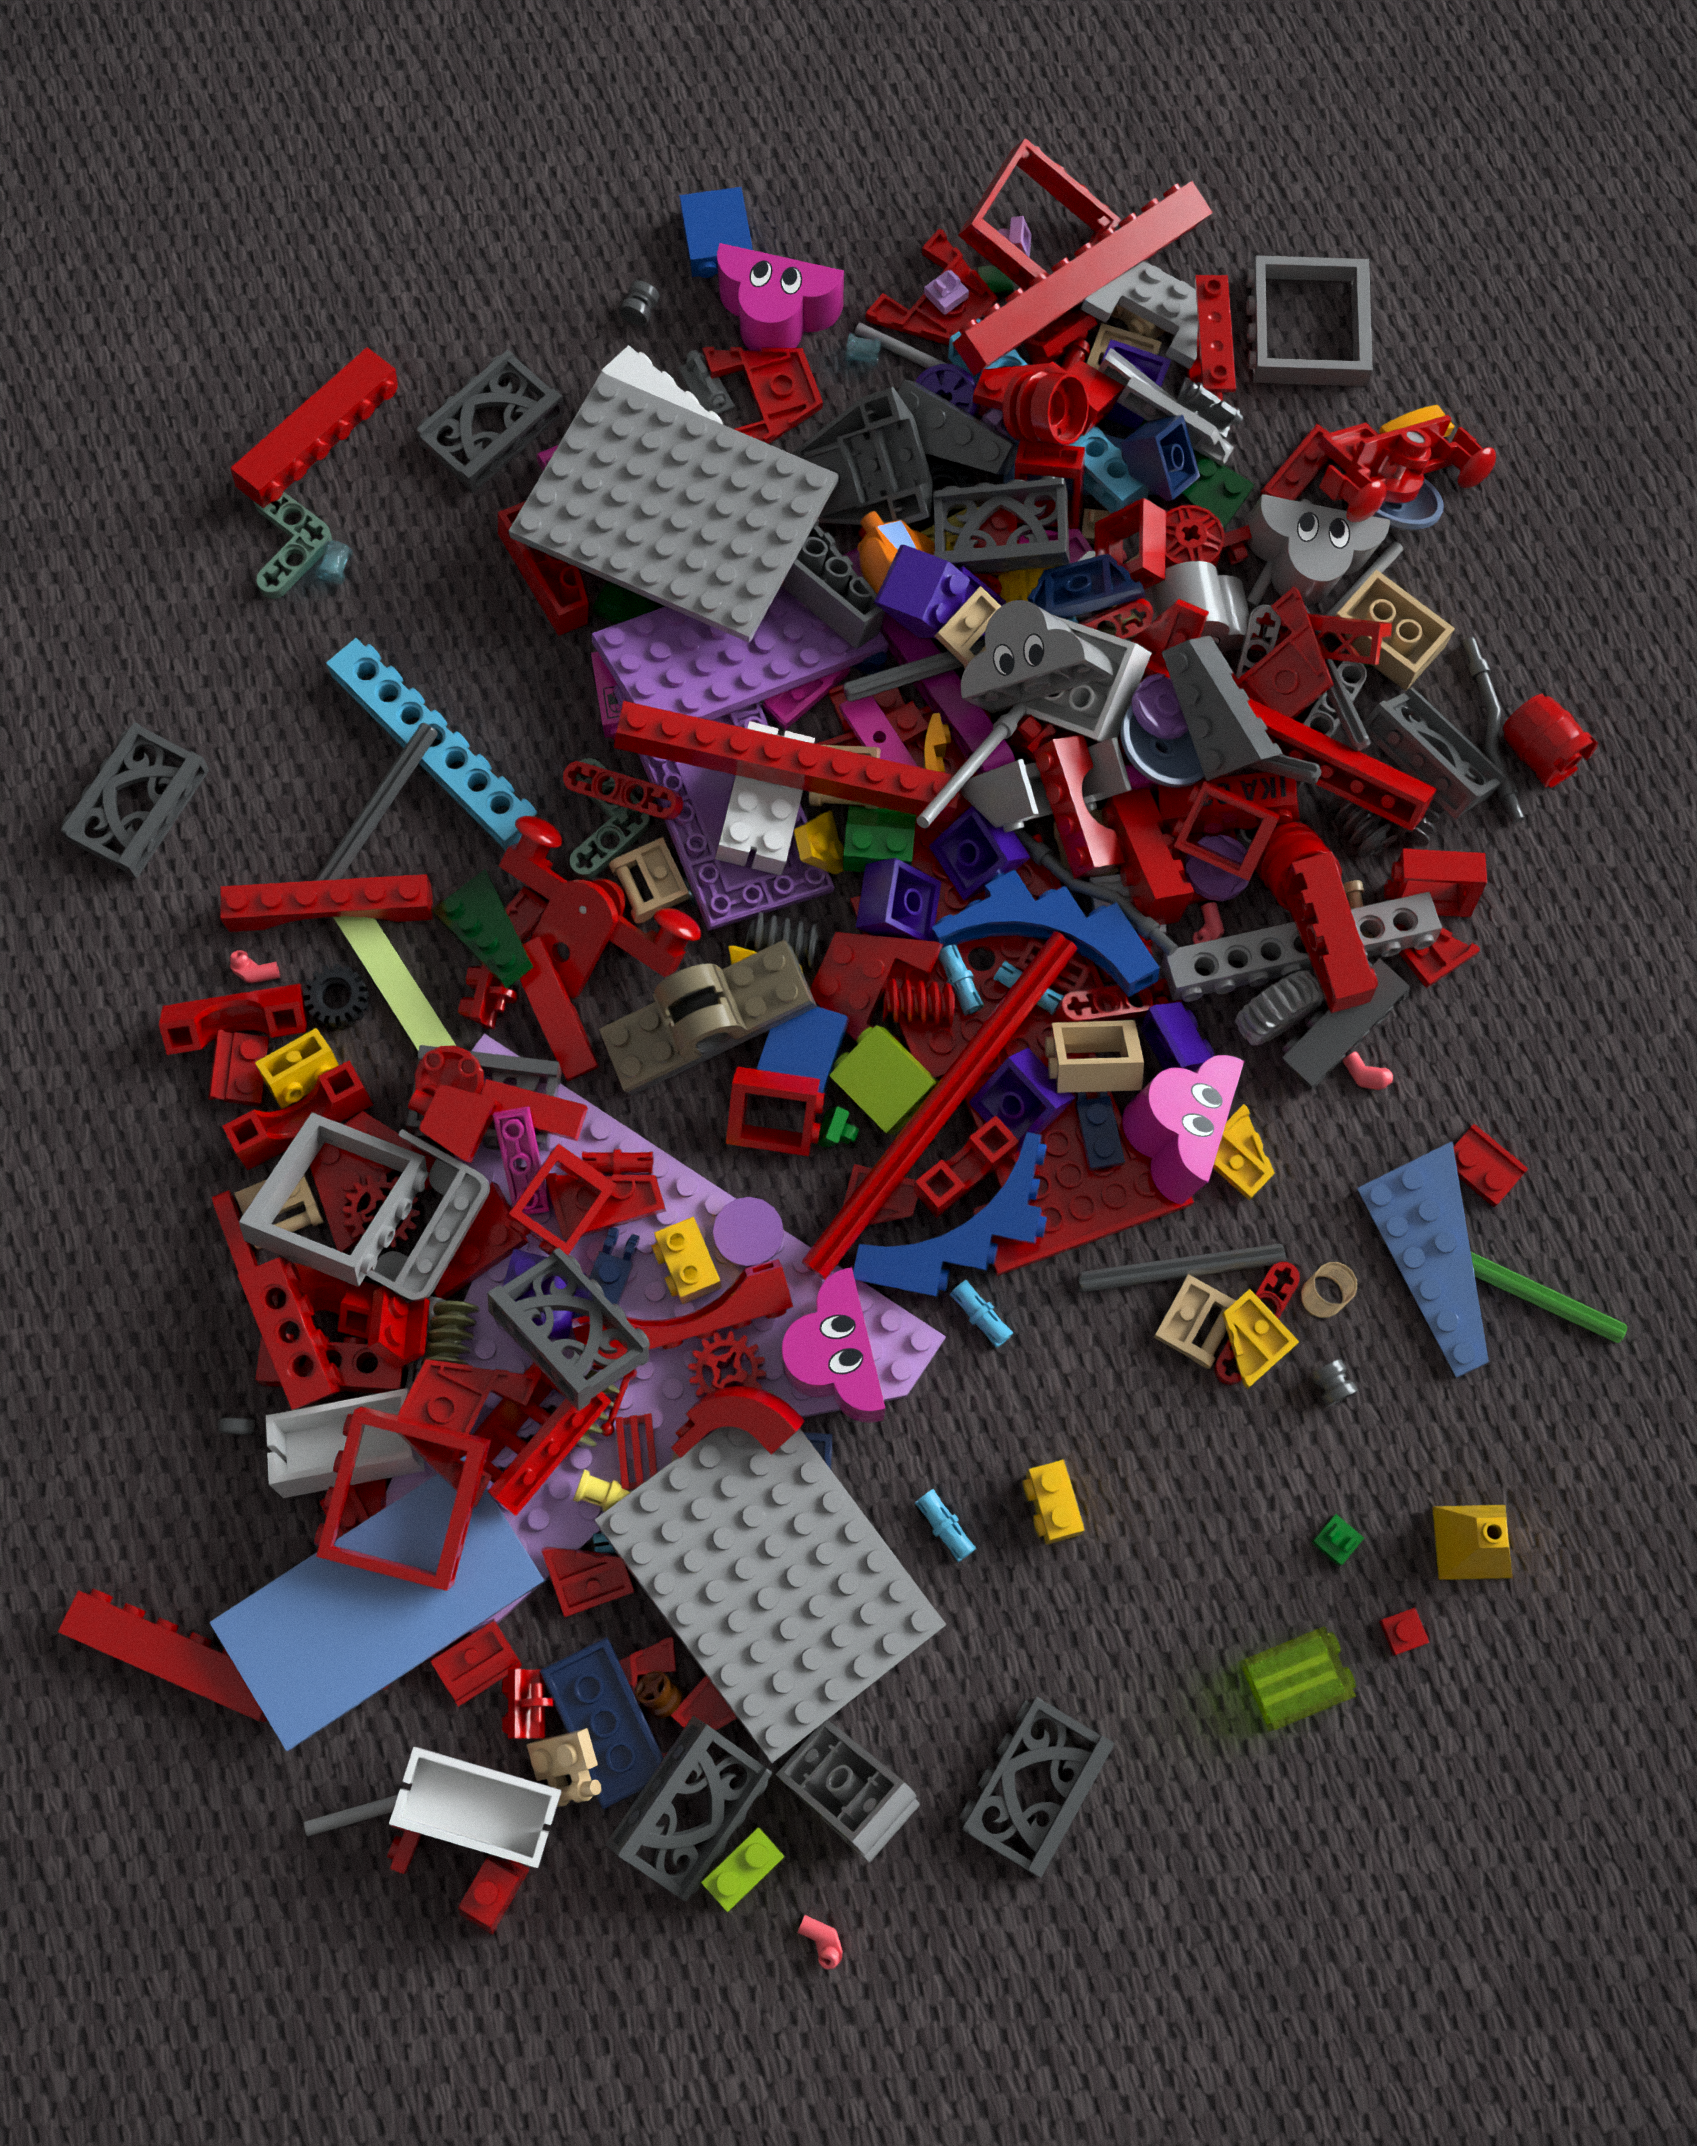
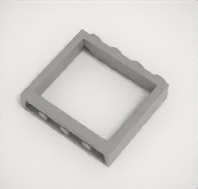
M1256 255L1252 269H1247L1246 288H1251V296L1247 297L1246 314L1252 315V323H1249L1247 327V343H1252V351L1248 352L1247 366H1249V369H1253V383L1367 386L1373 370L1369 259ZM1266 279L1351 281L1353 361L1267 358Z
M311 1113L240 1219L239 1224L244 1241L359 1287L369 1270L374 1271L377 1257L383 1247L387 1248L391 1244L395 1235V1228L400 1220L406 1219L409 1215L412 1201L418 1191L422 1192L425 1189L424 1182L429 1175L425 1156ZM325 1142L402 1172L351 1255L272 1225L279 1211Z

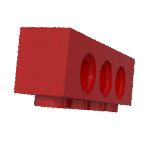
M276 1258L238 1274L291 1409H301L341 1392L338 1385L341 1383L339 1370L333 1362L329 1363L325 1350L328 1349L326 1338L320 1329L316 1330L311 1316L314 1315V1309L309 1298L306 1295L302 1296L298 1286L301 1277L296 1265L293 1262H289L287 1258ZM278 1288L282 1289L286 1294V1303L282 1308L276 1307L272 1300L273 1294ZM291 1322L296 1323L300 1329L299 1338L295 1342L290 1341L286 1335V1328ZM305 1355L311 1358L314 1365L312 1373L308 1376L303 1374L299 1367L300 1360Z
M286 1333L290 1341H296L294 1340V1335ZM325 1336L328 1344V1349L325 1350L327 1358L329 1359L333 1355H340L342 1357V1363L338 1368L341 1376V1383L338 1385L341 1391L384 1393L405 1389L407 1379L406 1365L396 1369L367 1347L368 1344H365L364 1339L346 1337L343 1339V1343L329 1342L330 1338ZM261 1337L255 1380L262 1386L282 1387L263 1337ZM306 1356L305 1363L300 1367L301 1372L307 1376L312 1373L314 1367L310 1357ZM370 1357L377 1358L378 1365L373 1372H361V1365L364 1360Z

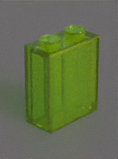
M1325 1626L1239 1661L1269 1732L1356 1697L1353 1691L1356 1688L1354 1676L1348 1667L1343 1668L1338 1657V1653L1341 1652L1339 1642L1333 1632L1328 1633Z

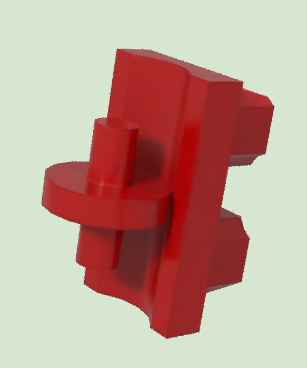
M1026 714L1018 721L1017 729L1010 736L1011 739L1007 744L1011 751L1026 753L1031 761L1036 762L1033 751L1052 740L1049 736L1053 735L1056 730L1051 724L1037 722L1031 714Z
M483 965L468 967L466 984L472 989H476L474 998L463 997L460 1000L458 1013L466 1019L476 1021L484 1028L494 1029L498 1012H504L506 1003H516L518 994L510 990L509 987L506 989Z
M509 1669L508 1677L502 1680V1693L508 1698V1713L502 1718V1731L508 1734V1739L545 1738V1707L553 1706V1698H545V1682L540 1673L542 1669Z

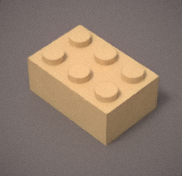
M1377 569L1335 616L1392 623L1391 637H1382L1379 664L1372 666L1405 691L1445 648L1455 630L1454 627ZM1329 632L1331 635H1333L1335 638L1341 641L1335 632ZM1345 634L1348 639L1353 636L1352 634ZM1360 636L1352 643L1359 655L1370 656L1372 637Z

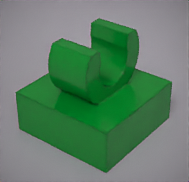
M837 1106L825 1112L821 1123L818 1145L828 1148L838 1144L839 1141L845 1144H849L850 1141L855 1142L859 1128L846 1123L849 1111Z
M1335 1514L1311 1543L1340 1567L1358 1547L1364 1537Z

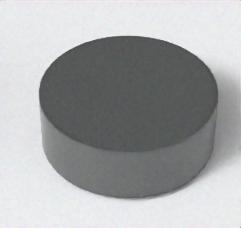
M218 1418L217 1431L219 1433L252 1435L254 1433L255 1420Z

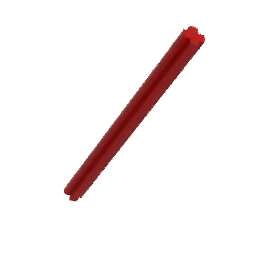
M1053 932L803 1258L802 1263L823 1280H826L1076 953L1077 947L1072 941L1067 940L1059 932Z

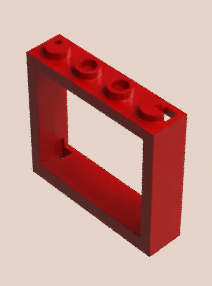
M1024 138L1010 151L958 236L1024 291H1027L1031 288L1028 283L1044 272L1048 277L1050 274L983 219L1016 165L1095 231L1089 240L1092 247L1099 243L1096 239L1099 235L1111 227L1115 230L1121 219L1108 209L1109 206L1095 198L1084 185L1068 175L1061 165L1054 163L1041 152L1038 146H1034Z
M363 1406L354 1410L353 1414L347 1415L343 1426L342 1434L347 1436L344 1451L339 1450L334 1461L333 1472L338 1474L335 1486H330L325 1496L324 1508L328 1509L325 1524L320 1523L316 1531L314 1545L319 1546L316 1557L448 1591L455 1583L491 1440ZM365 1425L467 1451L437 1572L334 1546Z

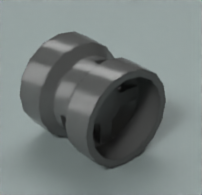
M636 280L630 285L628 289L629 297L623 300L619 313L627 322L643 327L649 322L651 317L650 310L657 305L660 294L649 283Z
M1342 1359L1336 1360L1310 1374L1314 1385L1319 1386L1321 1390L1325 1389L1321 1398L1326 1407L1332 1406L1358 1392L1353 1381H1345L1344 1379L1347 1376L1345 1374L1346 1367Z

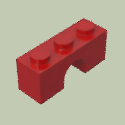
M994 1116L969 1137L966 1145L958 1153L945 1162L943 1159L919 1177L915 1181L913 1192L937 1218L1014 1155L1019 1141L997 1116Z
M294 1263L301 1277L298 1286L302 1296L306 1295L309 1298L314 1311L326 1310L338 1314L339 1332L368 1339L374 1291L382 1286L362 1281L358 1287L308 1266ZM280 1288L274 1292L272 1297L276 1307L282 1308L286 1303V1294Z

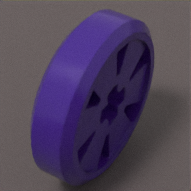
M938 364L925 370L916 379L915 382H918L939 396L946 394L948 397H952L951 400H948L949 402L977 417L980 404L973 403V393L977 383L963 368L953 364Z

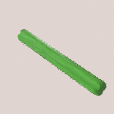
M1471 1252L1475 1277L1615 1343H1620L1627 1331L1625 1323Z

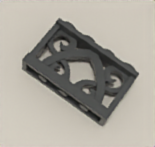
M506 350L501 356L494 357L488 364V367L478 376L471 377L465 384V387L455 396L448 397L438 411L420 422L416 429L419 445L463 482L469 491L474 493L565 413L563 397L554 388H549L514 357L512 352ZM509 375L515 376L520 380V388L516 394L512 393L510 380L507 386H499ZM528 388L541 398L538 402L525 397ZM498 406L506 407L504 412L506 430L501 435L495 432H480L472 436V422L476 409ZM517 409L515 412L516 416H522L514 422L511 420V416L514 410ZM447 429H451L453 433L450 436H445V439L450 442L461 439L462 442L454 446H443L437 442V438ZM481 441H491L485 449L482 448L483 442ZM464 451L469 463L464 466L453 455Z
M1046 476L1036 481L1015 479L1006 484L979 483L975 487L967 488L948 486L933 492L935 522L934 556L949 561L957 569L964 566L974 575L1058 567L1070 564L1068 490L1064 478ZM1053 500L1056 503L1053 513L1047 518L1038 520L1037 517L1045 513L1047 505L1039 508L1035 506V502ZM967 508V512L964 515L956 514L958 521L965 524L963 528L955 527L947 521V515L950 510ZM1002 508L1017 516L1026 525L1016 529L1008 538L1006 545L997 546L994 539L988 533L978 529L991 515ZM1058 521V540L1049 541L1044 528ZM946 532L958 536L952 551H946ZM1029 532L1033 533L1024 536L1025 539L1029 540V543L1017 544V540L1021 536ZM972 538L984 540L986 547L974 548L979 542L978 540H972Z
M1409 688L1405 693L1387 702L1385 700L1380 702L1362 723L1367 735L1409 776L1437 789L1433 799L1455 820L1460 818L1467 810L1483 800H1487L1506 780V775L1414 688Z
M134 722L129 730H125L121 734L118 746L113 754L102 762L99 770L100 773L93 783L85 787L81 795V801L74 811L69 812L65 816L61 833L69 843L88 851L137 879L210 769L202 756L192 751L189 752ZM149 746L155 749L157 758L154 766H150V760L145 753L141 761L133 760L141 747ZM165 754L183 763L180 768L163 766ZM158 780H160V788L164 785L168 786L162 795L156 793ZM148 781V794L155 805L151 812H134L120 820L117 808V791L138 782ZM94 818L100 821L99 825L93 828L94 831H104L109 826L111 828L106 835L100 838H89L85 834V829ZM138 820L143 821L138 831H134L133 824L127 831L125 830L131 823ZM117 838L125 848V851L122 855H119L104 846Z
M420 1045L418 1064L427 1052L438 1047ZM469 1051L478 1059L484 1076L492 1077L493 1081L504 1083L507 1079H514L517 1081L515 1087L536 1092L540 1083H547L546 1095L557 1097L562 1075L559 1062ZM410 1109L406 1122L409 1133L424 1142H434L433 1139L419 1130L424 1116ZM492 1119L481 1143L487 1149L500 1151L494 1119ZM535 1130L539 1152L549 1151L551 1134Z
M559 1247L552 1251L550 1256L503 1287L498 1285L487 1292L489 1313L578 1411L590 1404V1399L639 1365L643 1366L649 1361L650 1342L646 1334L640 1328L635 1329L627 1321L622 1308L616 1303L611 1304L604 1296V1292L598 1282L594 1279L589 1280L583 1274L578 1261L572 1255L567 1256ZM551 1276H559L567 1285L563 1289H558L553 1281L550 1286V1295H544L541 1290L542 1282ZM531 1289L534 1290L535 1297L517 1302L514 1301ZM553 1310L570 1311L589 1316L590 1332L586 1345L572 1339H560L551 1342L547 1338L552 1332L554 1325ZM543 1311L546 1322L543 1325L537 1326L532 1319H541L540 1312ZM612 1340H618L627 1349V1352L618 1359H607L598 1354L599 1350L606 1354L616 1353L617 1348L611 1347L609 1343ZM566 1349H572L582 1355L580 1357L579 1354L573 1351L574 1356L571 1359H567L562 1352ZM594 1363L604 1368L588 1380L584 1378Z
M1036 1696L1032 1703L1027 1700L1023 1702L1015 1716V1720L1020 1723L1013 1736L1009 1733L1005 1734L996 1750V1753L1001 1755L995 1769L990 1766L986 1768L977 1785L983 1789L976 1802L971 1799L968 1800L959 1816V1820L964 1822L960 1830L1036 1877L1041 1878L1115 1743ZM1049 1719L1055 1724L1058 1732L1056 1747H1048L1050 1738L1045 1729L1041 1740L1033 1739L1031 1728L1035 1721ZM1066 1728L1094 1744L1091 1751L1064 1747ZM1022 1739L1024 1745L1030 1751L1011 1759ZM1052 1760L1050 1777L1056 1791L1064 1797L1061 1806L1052 1802H1040L1022 1812L1016 1793L1015 1772L1030 1764ZM1060 1760H1066L1062 1771L1065 1768H1070L1074 1773L1072 1780L1069 1782H1063L1059 1779L1058 1766ZM1001 1777L1003 1797L990 1796ZM995 1806L999 1810V1817L993 1822H1003L1010 1816L1013 1824L1002 1833H989L982 1823V1815L988 1807ZM1042 1810L1047 1813L1049 1821L1045 1827H1040L1037 1824V1818L1032 1821L1031 1825L1027 1822V1819L1037 1811ZM1018 1831L1022 1839L1035 1853L1031 1860L1001 1842L1007 1840Z
M692 1716L605 1845L620 1858L686 1902L700 1888L703 1876L711 1864L722 1855L725 1843L733 1831L743 1824L747 1810L755 1798L765 1791L772 1771L710 1726ZM712 1741L730 1753L719 1759L715 1764L706 1751ZM740 1764L744 1769V1773L735 1787L731 1789L730 1781L737 1775L726 1773L720 1777L719 1772L728 1765ZM692 1770H694L695 1779L703 1774L697 1781L691 1784L685 1783ZM707 1786L709 1800L708 1820L694 1828L675 1832L677 1815L671 1803L677 1793H695ZM663 1813L667 1814V1825L664 1833L662 1831L665 1825L663 1823L658 1826L656 1825ZM641 1845L657 1848L654 1867L636 1855ZM667 1849H671V1860L676 1866L677 1860L681 1855L687 1856L677 1873L673 1875L668 1874L664 1867Z

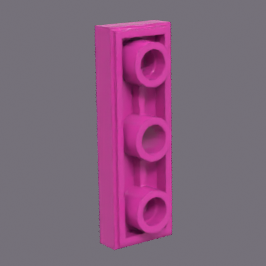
M873 696L853 702L847 700L839 705L840 712L863 747L880 748V759L918 767ZM876 739H881V740H883L884 742H883V743H876L875 740H876Z
M529 1106L494 1112L493 1114L512 1206L542 1165ZM516 1159H524L527 1163V1166H518L516 1163ZM545 1179L522 1210V1213L525 1215L550 1211L551 1206Z

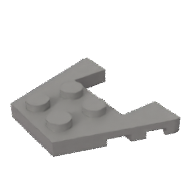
M1142 261L1085 299L1081 310L1105 323L1116 305H1120L1173 334L1175 338L1165 356L1191 369L1197 358L1198 318L1196 289L1190 287L1186 282L1179 281L1163 272L1160 268Z

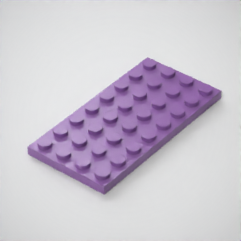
M780 586L750 643L667 606L592 633L591 641L628 702L707 720L718 718L861 663L863 659L881 651L886 653L889 646L879 631V634L858 649L854 648L782 586Z

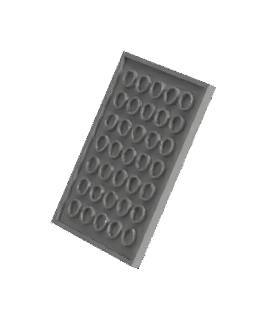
M601 372L510 527L509 535L514 540L750 643L837 484L838 474Z
M737 1427L717 1428L694 1445L682 1458L678 1457L594 1520V1523L769 1763H773L946 1625L800 1428L772 1455L753 1435Z

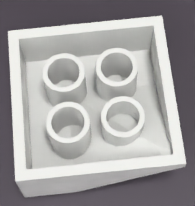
M1055 616L1064 621L1071 628L1074 635L1097 647L1107 655L1111 662L1114 676L1024 703L1027 708V712L1024 715L1031 714L1038 721L1049 723L1052 726L1079 736L1084 735L1085 738L1098 743L1111 738H1118L1122 719L1131 706L1132 696L1141 681L1152 653L1134 642Z

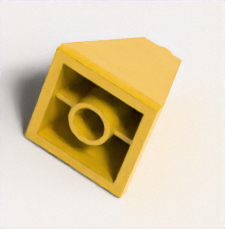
M1505 1505L1432 1507L1439 1580L1512 1578Z

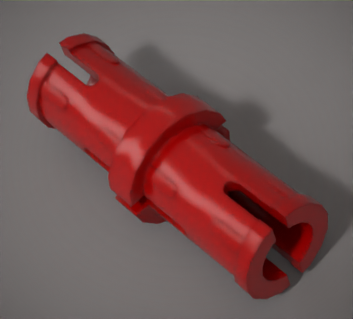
M614 1149V1152L582 1151L583 1161L600 1173L653 1174V1151L622 1152L621 1149Z

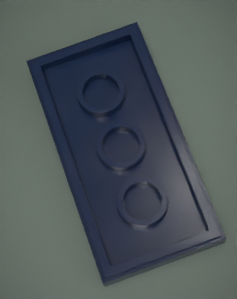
M608 1637L540 1670L567 1732L588 1729L598 1763L597 1766L588 1770L591 1780H598L601 1784V1792L596 1796L602 1809L604 1810L643 1790L664 1758Z

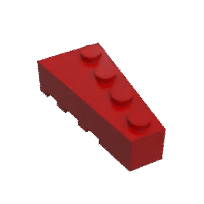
M524 501L498 512V535L557 635L560 636L588 624V599L578 567L510 538L509 529L526 502Z
M1149 787L1130 790L1108 798L1105 807L1102 808V821L1106 828L1109 827V829L1115 830L1125 863L1121 864L1120 879L1122 885L1128 888L1131 897L1129 902L1146 918L1152 917L1159 925L1179 922L1194 894L1191 883L1184 884L1181 874H1184L1185 869L1180 859L1173 860L1172 858L1173 842L1169 834H1162L1161 832L1163 819Z
M1332 851L1292 862L1283 895L1330 1012L1334 1013L1371 1002L1378 987L1377 976L1373 968L1369 967L1365 948L1360 939Z

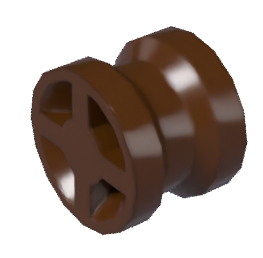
M661 1671L647 1673L640 1679L635 1688L637 1701L647 1707L648 1712L655 1718L663 1719L669 1717L677 1710L682 1700L680 1689L671 1683L669 1678Z

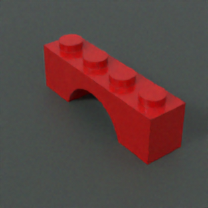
M1084 735L1052 739L1033 751L1074 879L1105 874L1125 863L1115 830L1099 824L1091 816L1083 800V779L1087 772L1094 767Z
M299 983L162 1006L159 1028L166 1053L170 1055L203 1049L205 1045L216 1038L218 1029L229 1033L242 1030H257L265 1032L271 1038L306 1032L308 1013L304 1004L305 1000L301 984Z
M349 1060L318 1076L315 1087L299 1102L272 1112H262L254 1109L222 1127L236 1155L246 1169L249 1170L286 1151L311 1113L340 1123L373 1106V1103Z

